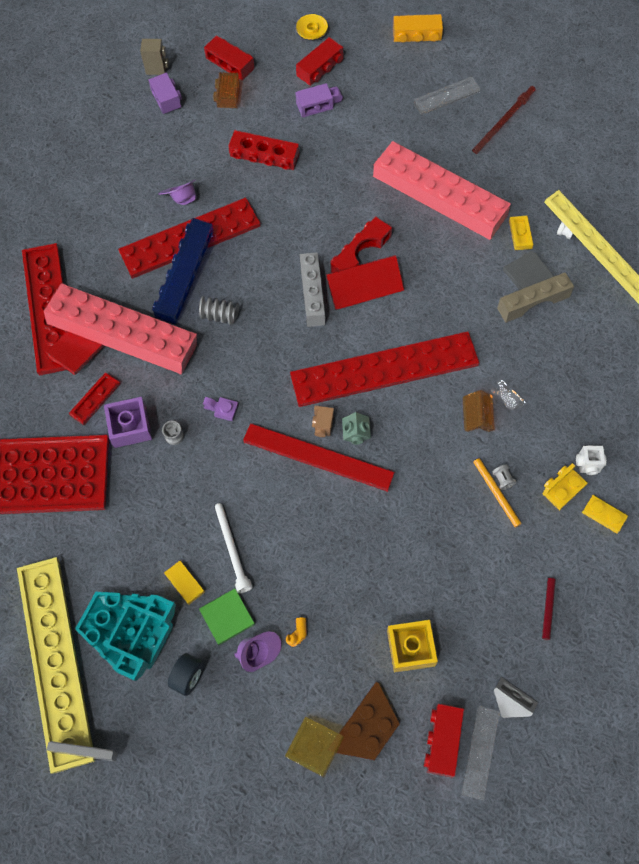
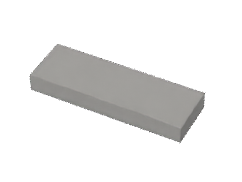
M53 741L48 742L47 750L53 753L116 762L118 755L113 750Z

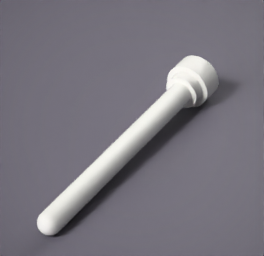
M217 503L215 505L216 513L237 577L235 584L237 593L250 591L253 588L252 583L244 575L223 505Z

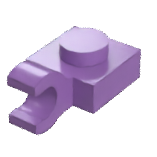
M205 397L203 405L204 409L215 411V417L233 421L238 402L221 397L216 402L211 398Z

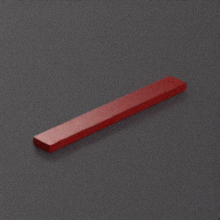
M251 423L243 439L244 443L387 492L394 476L392 471Z

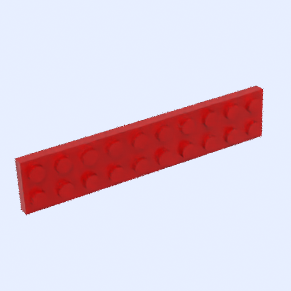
M467 331L291 371L290 376L298 407H303L479 366V361Z

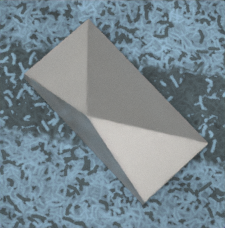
M503 678L499 680L494 689L500 714L503 718L529 717L533 714L538 702Z

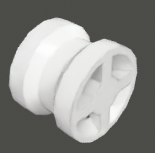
M561 222L557 235H564L567 239H571L573 233Z

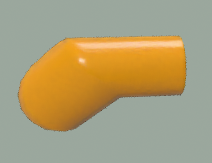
M296 618V630L291 635L288 634L286 636V642L290 646H298L306 638V618Z

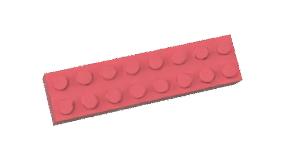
M394 141L391 142L374 163L373 177L489 240L508 216L511 203Z
M62 283L44 310L46 322L49 325L72 332L179 374H182L197 346V334Z

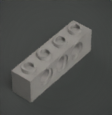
M318 253L300 254L307 327L325 325Z

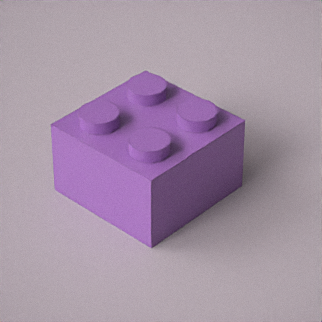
M142 397L104 405L109 439L114 448L152 440L146 405Z

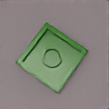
M236 589L199 608L218 645L225 643L255 625Z

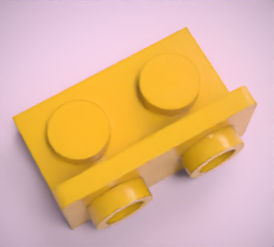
M573 463L569 467L565 465L557 473L559 476L555 480L553 478L549 479L544 485L545 490L542 494L559 510L588 484L573 470L575 468Z

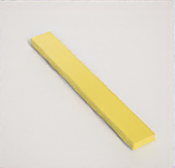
M560 190L548 197L544 203L639 304V275Z

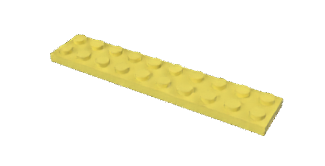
M56 557L17 568L46 749L50 741L93 747L59 559ZM47 750L51 774L95 762L94 758L53 753Z

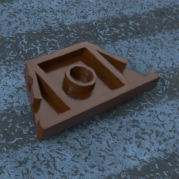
M375 682L328 748L330 753L375 761L400 723L378 682Z

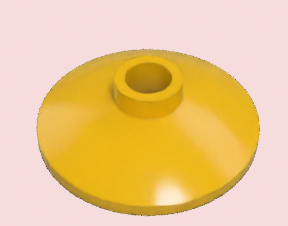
M316 14L305 15L296 24L297 33L301 37L310 40L322 37L328 29L327 21L322 16Z

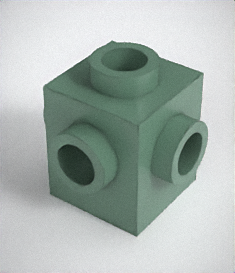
M355 412L342 418L343 440L359 445L371 438L368 416Z

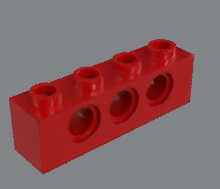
M234 130L228 145L230 156L235 159H245L253 163L259 162L267 166L281 167L285 170H294L299 157V144L237 130Z

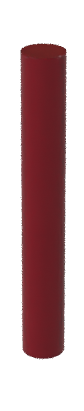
M555 578L547 579L542 639L550 640Z

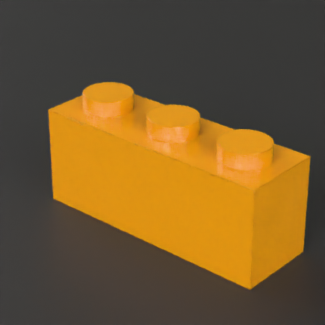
M441 14L393 17L394 42L439 41L442 39L443 26Z

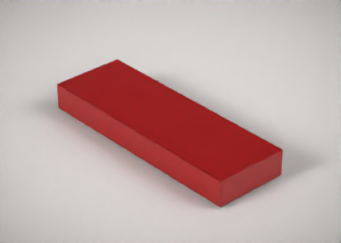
M105 372L69 412V415L82 425H85L120 386V382Z

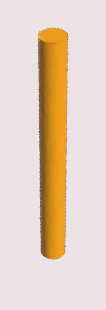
M480 458L476 459L473 463L515 528L520 526L522 523Z

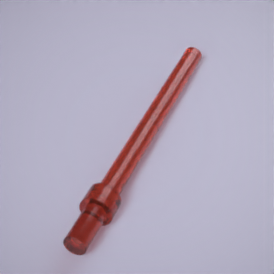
M530 86L525 93L523 92L517 98L515 104L472 149V152L478 154L513 114L528 102L529 97L536 90L534 86Z

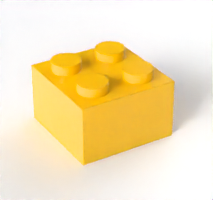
M430 620L388 626L387 634L394 673L436 666L438 661Z

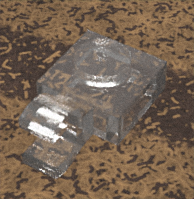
M504 381L497 382L500 386V391L497 388L491 389L494 395H501L503 403L512 410L521 408L525 403L513 389L510 390Z

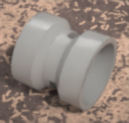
M168 421L163 425L162 433L168 444L178 445L182 442L184 434L178 422Z

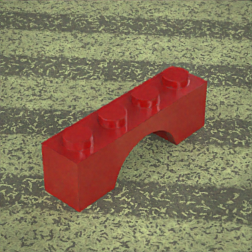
M376 216L372 221H368L364 229L360 233H356L353 240L343 247L342 252L338 256L333 257L330 263L331 273L359 265L356 256L365 248L376 247L381 249L391 238L392 227Z

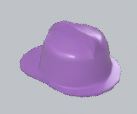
M196 180L163 190L158 194L169 193L176 203L181 205L188 204L196 199L193 182Z
M263 632L255 637L243 639L234 655L239 659L245 671L254 672L275 660L280 653L281 640L275 632Z

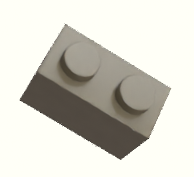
M142 39L140 52L146 75L164 74L166 68H169V60L166 58V47L163 46L162 39Z

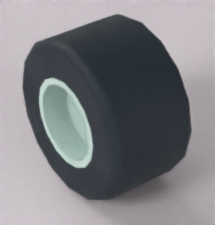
M188 653L181 655L170 672L167 682L168 687L184 696L191 694L201 679L204 671V662Z

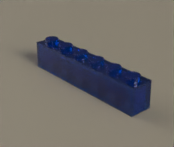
M192 218L191 222L186 225L184 239L181 238L179 242V251L173 256L172 268L168 269L165 277L166 282L164 285H161L159 290L158 301L155 300L152 307L155 318L175 325L214 233L213 224Z

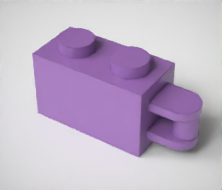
M327 83L295 92L296 104L302 118L331 110L334 103L340 102L343 99L339 88H328Z

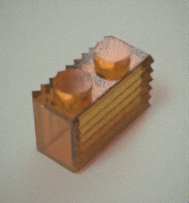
M220 72L218 79H215V89L217 91H214L213 99L217 103V108H237L240 85L237 72Z

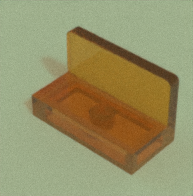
M479 390L464 396V430L469 432L480 428L487 432L494 431L492 395Z

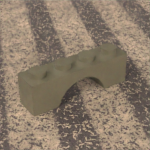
M566 272L501 297L497 309L505 323L522 317L530 308L539 303L551 301L554 304L569 298L574 285Z

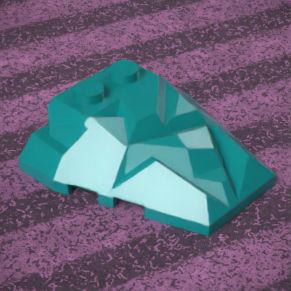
M95 592L75 629L118 674L137 681L143 676L146 669L153 667L173 627L171 620L175 613L176 604L158 595L140 596L139 594L122 595L121 593Z

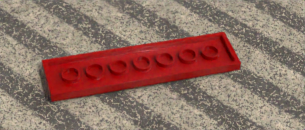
M245 197L121 247L118 250L133 279L260 227V222Z
M54 243L23 249L22 257L37 373L40 376L65 371L64 367L46 356V351L67 332L47 324L44 314L45 308L61 283L64 284L58 245Z

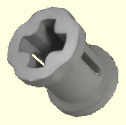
M507 464L492 471L500 483L501 490L510 488L517 483L516 479L512 478Z

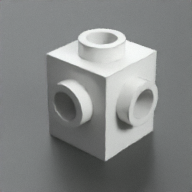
M589 445L582 447L579 454L576 455V465L579 466L580 473L596 475L606 466V455L604 454L603 446Z

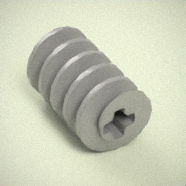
M205 296L201 297L199 303L201 319L207 317L211 321L214 318L215 322L221 320L224 324L227 321L229 325L234 324L239 312V303L233 307V302L230 301L229 305L226 306L225 300L220 305L217 298L212 303L211 297L208 298L207 302H205Z

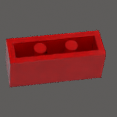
M217 35L204 46L206 59L242 81L255 69L254 59L250 54L243 52L237 46H233Z
M328 37L296 64V76L310 86L318 82L325 73L330 72L333 66L343 60V46Z
M437 704L436 709H432L430 722L434 723L433 731H429L427 737L430 752L429 754L425 753L424 767H427V773L450 778L455 777L464 709Z

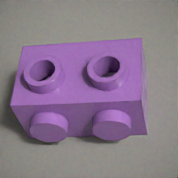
M167 73L148 79L151 92L163 114L181 108V94L179 90H175L174 80L170 79Z

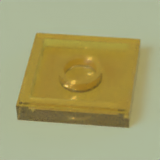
M305 717L285 757L324 778L344 737Z

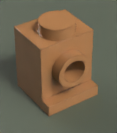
M315 406V416H313L312 427H315L314 435L317 437L330 436L334 408Z

